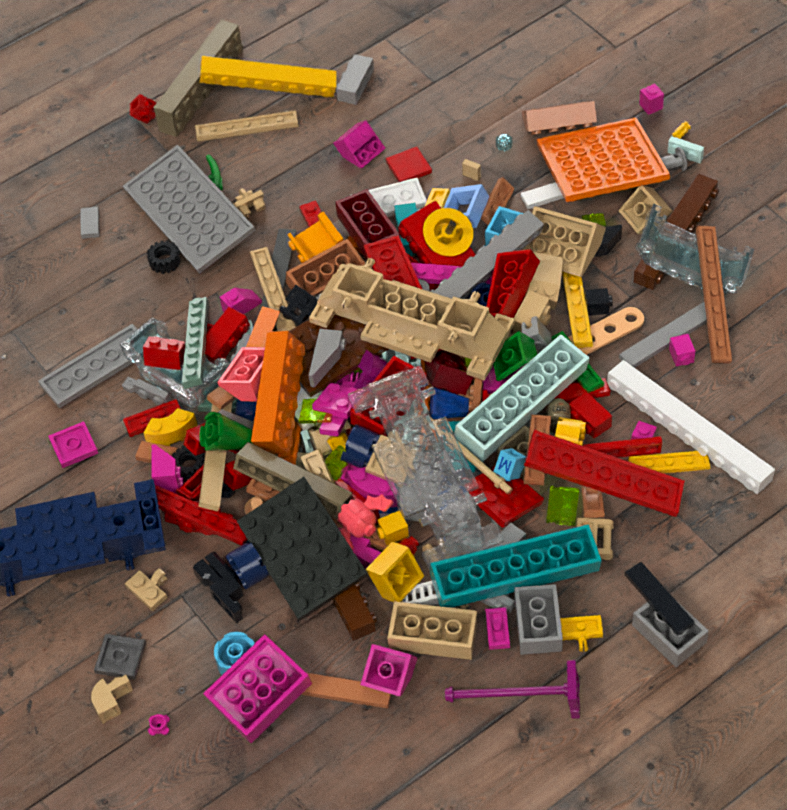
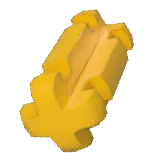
M685 121L672 133V136L681 139L688 132V129H691V125Z

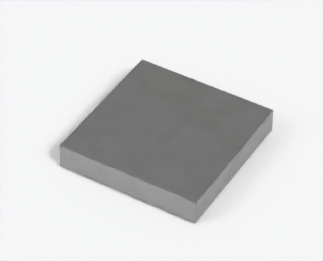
M105 634L94 668L95 674L114 677L126 675L128 679L135 680L146 641Z

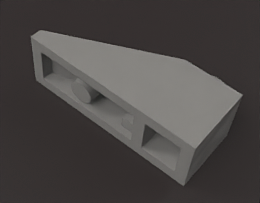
M319 330L309 372L311 387H315L341 358L342 350L346 349V339L343 338L342 331Z

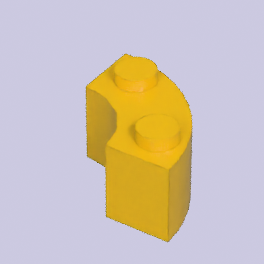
M177 408L168 417L160 419L151 418L144 431L146 442L170 446V444L180 440L183 442L187 430L198 426L195 413Z

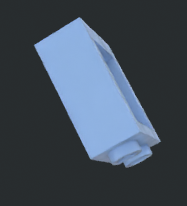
M482 184L452 188L443 208L458 210L459 205L470 204L467 212L463 214L469 219L472 227L477 228L489 195Z

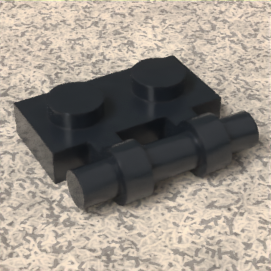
M295 284L285 298L290 304L287 308L282 305L279 311L283 314V317L288 320L291 319L295 322L296 326H299L310 317L317 305L318 299ZM296 309L302 311L299 316L294 313Z

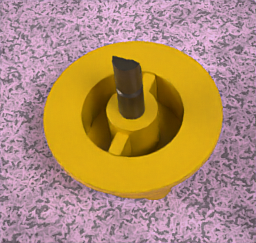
M442 208L432 212L427 217L423 226V235L427 245L434 252L442 256L452 257L464 253L469 248L473 240V227L469 219L460 211L452 208Z

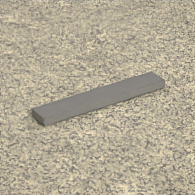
M705 302L620 353L619 359L626 361L635 368L669 347L671 337L690 334L707 323Z

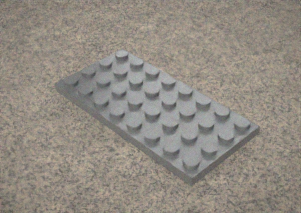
M179 145L175 146L123 185L125 191L164 235L177 245L180 253L199 274L256 231L255 227Z

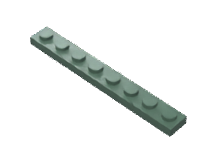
M207 297L195 298L189 301L182 375L184 389L203 384L209 308Z

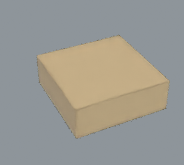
M465 159L462 163L463 175L478 181L481 177V165Z

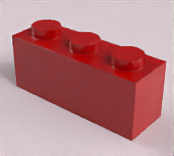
M231 307L226 309L206 335L205 361L211 364H220L226 359L230 350L237 345L238 340L249 329L250 324L247 316Z

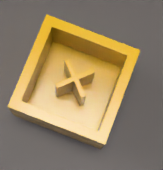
M391 542L366 568L381 597L391 602H401L424 577L410 549L395 542Z

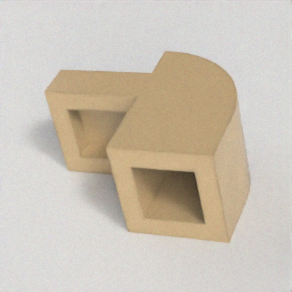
M126 675L113 679L109 684H106L104 679H101L92 690L91 700L102 724L122 714L116 699L133 691Z

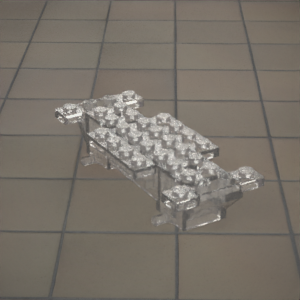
M420 365L348 393V398L355 413L374 407L375 410L369 411L371 419L379 417L389 437L385 441L372 445V450L404 519L422 511L426 516L419 519L422 527L430 525L439 546L426 550L421 554L430 573V563L486 550L503 543L505 539L496 522L481 527V519L476 510V505L487 501L484 493L474 497L469 494V492L478 489L479 485L446 417L435 421L431 420L429 410L425 404V398L436 393L433 387L421 391L420 388L427 386L429 381ZM403 411L406 415L398 416L396 412ZM453 516L456 521L448 522L445 517Z

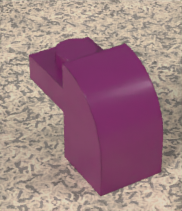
M366 350L360 364L357 366L363 372L354 388L366 391L387 365V361Z

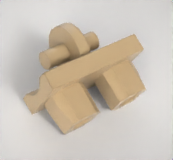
M242 188L239 190L240 195L235 197L237 202L233 203L246 218L251 215L249 208L254 206L257 212L265 209L264 194L261 190L253 193L251 190L246 192Z

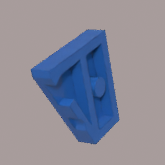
M433 387L430 392V417L432 419L467 416L469 412V398Z

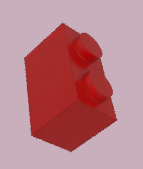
M157 336L148 337L143 345L144 365L181 370L183 367L185 341L159 338Z
M587 391L569 403L571 419L586 422V434H589L593 439L612 427V415Z

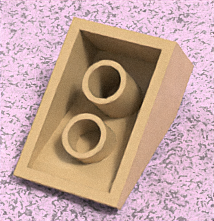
M533 252L540 260V263L525 296L531 290L550 298L551 309L555 310L561 284L563 257Z

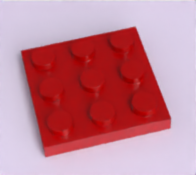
M483 473L464 483L461 491L502 528L537 508L544 501V498L528 484H524L521 478L505 481L513 488L512 492L508 495L502 489H497L494 486L495 483Z

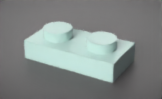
M671 136L668 143V153L675 154L676 148L680 147L683 149L687 160L701 163L704 153L703 146Z

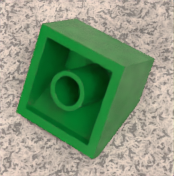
M521 331L506 339L493 364L497 381H501L537 355L534 339Z

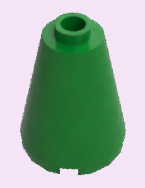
M209 412L205 416L204 420L207 421L205 426H201L199 435L200 445L205 447L204 450H239L248 442L253 444L251 442L252 429L218 412Z

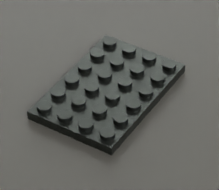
M302 477L237 520L238 525L249 542L257 550L262 563L266 566L267 571L299 621L368 576L363 565L305 477Z

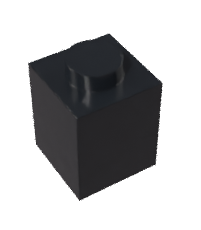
M608 289L585 290L588 316L609 314V308L613 306L612 295H608Z

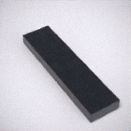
M642 562L625 571L624 576L676 635L694 625V620Z

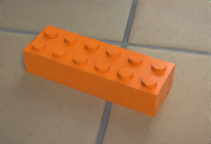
M289 331L267 332L251 438L253 444L272 454L290 453L293 443L292 432L295 427V411L298 408L297 397L300 391V376L303 372L302 362L305 355V345Z

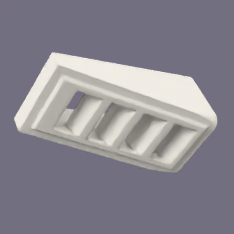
M432 581L416 585L408 593L412 594V601L408 600V594L402 600L404 603L422 605L439 604L436 594L432 592L435 591ZM424 592H428L429 596L425 597ZM416 593H420L421 598L417 599Z

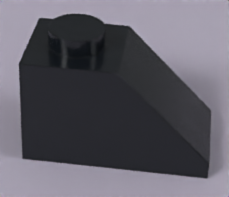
M621 224L606 226L601 245L594 257L607 255L621 240Z

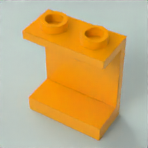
M324 211L318 215L319 221L300 234L295 237L291 233L287 234L289 238L287 243L292 251H297L299 254L297 257L301 263L344 241Z

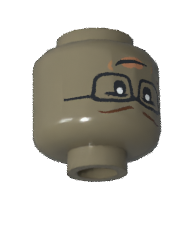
M556 398L546 405V416H551V426L557 428L559 417L571 419L570 405L564 399Z

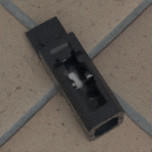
M215 551L211 552L205 557L209 565L201 559L193 566L194 574L204 586H210L209 588L214 600L237 624L243 619L242 607L237 601L243 597L242 587L238 583L234 571Z

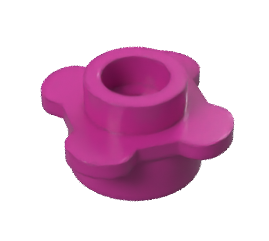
M161 714L151 716L149 718L150 728L148 733L152 736L155 734H168L169 716Z

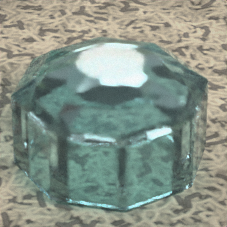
M509 134L498 135L496 137V147L499 150L510 149L512 147V137Z

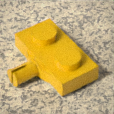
M601 615L560 618L563 640H578L579 651L583 652V645L584 652L588 650V639L603 638Z

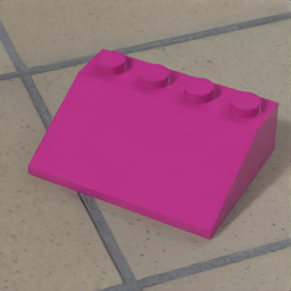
M264 634L203 694L246 740L252 743L312 682L309 675Z

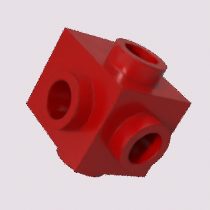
M139 94L130 103V116L147 124L156 117L154 111L156 102Z

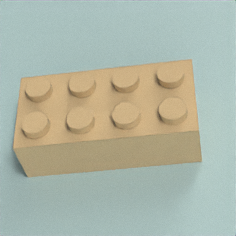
M394 601L388 633L389 649L472 660L477 629V611Z

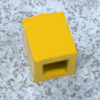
M400 510L377 519V535L380 540L383 539L386 545L409 536L408 525Z

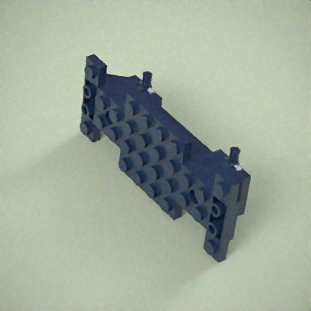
M154 479L134 483L136 500L100 508L97 507L95 492L15 508L17 525L0 529V586H6V595L10 597L12 594L14 596V584L20 581L106 563V558H108L109 562L125 561L126 570L130 571V567L131 570L135 568L133 559L137 556L166 550Z

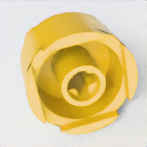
M559 417L555 437L582 446L583 441L581 440L585 439L586 422Z

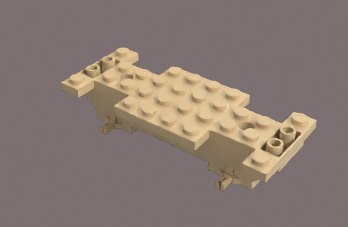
M371 258L367 259L364 266L350 263L347 265L341 264L337 272L331 277L309 317L310 323L325 328L328 327L335 314L366 324L361 333V340L430 363L438 349L472 359L467 368V375L482 380L486 379L515 324L514 318L498 313L494 318L489 313L488 307L477 303L480 293H476V291H473L469 300L454 296L451 299L395 280L383 279L382 273L371 269L375 264V260Z

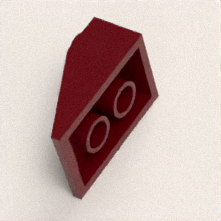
M442 350L436 353L431 363L424 361L427 380L431 387L443 388L457 395H466L473 376L467 375L468 367L458 355Z

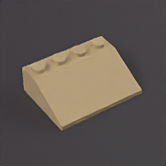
M534 206L532 214L544 226L541 234L522 250L531 249L533 252L563 257L562 272L582 277L601 245L606 227Z

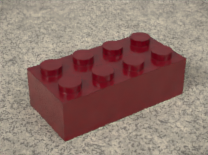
M368 189L335 202L338 219L366 259L368 258L364 251V245L397 235L400 238L399 232Z

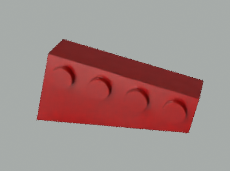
M531 249L497 253L486 306L494 318L497 313L510 318H514L540 263V260Z

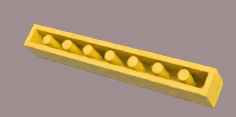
M202 56L199 83L334 97L336 71Z

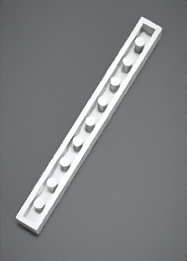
M621 361L608 372L607 384L610 389L618 392L625 400L630 401L640 411L652 417L655 422L666 427L670 433L681 438L685 444L692 446L700 455H708L709 460L717 467L726 471L732 478L741 482L748 490L759 494L773 480L775 469L626 361Z

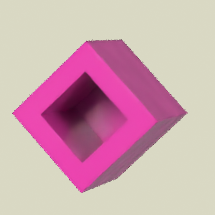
M656 84L640 90L639 105L648 115L663 109L664 93Z
M689 334L671 337L669 351L675 365L681 366L694 363L696 351Z

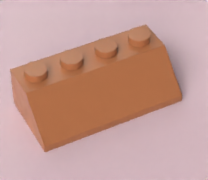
M594 101L522 111L526 132H531V135L542 133L541 130L548 129V132L559 131L558 127H565V130L575 129V125L582 124V127L593 126V122H597Z
M346 239L287 271L286 284L291 290L296 284L315 297L324 291L331 277L337 272L341 264L347 265L350 263L364 266L365 262L350 241Z

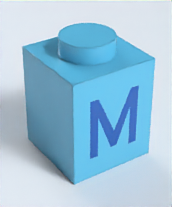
M512 448L501 450L493 472L503 477L505 481L519 479L524 468L526 456Z

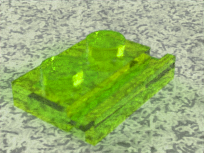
M550 486L546 523L554 522L558 525L575 526L579 488L560 486L559 488H554V486Z

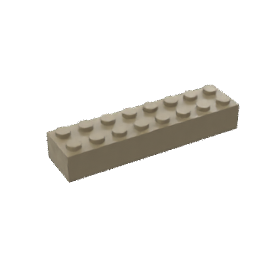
M221 19L154 106L160 132L177 137L184 130L188 121L193 118L197 109L201 107L203 101L210 95L212 89L217 86L216 84L199 83L202 56L236 59L241 54L243 45L241 43L239 25Z

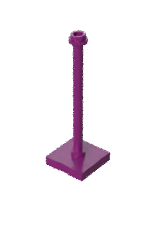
M567 660V683H564V686L454 690L453 686L445 688V700L450 701V703H454V699L564 694L565 697L568 696L571 718H580V684L576 660Z

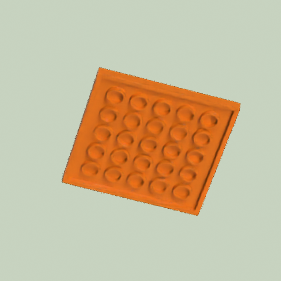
M637 118L537 139V146L566 202L670 180V173Z

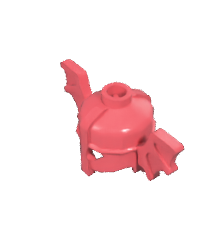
M382 494L379 497L368 495L365 503L356 498L355 500H350L348 504L342 505L337 521L343 526L340 532L351 549L354 548L350 538L351 534L357 538L373 535L376 531L375 524L377 518L372 510L376 509L386 512L393 504L392 500L386 499Z

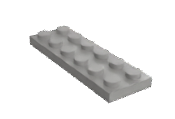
M131 324L38 381L39 385L57 407L61 408L144 357L143 345L147 339Z

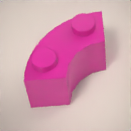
M366 467L347 471L349 486L365 499H367L368 495L379 497L382 494L386 499L393 501L389 508L397 507V493L393 483L365 472Z

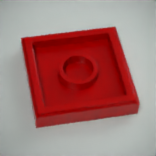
M417 146L386 158V163L398 182L421 178L432 173V168Z

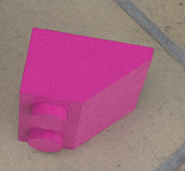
M156 444L151 445V477L154 479L155 485L177 494L176 489H179L184 484V479L181 477V467L177 466L175 458Z
M372 644L360 685L401 697L412 678L417 657Z

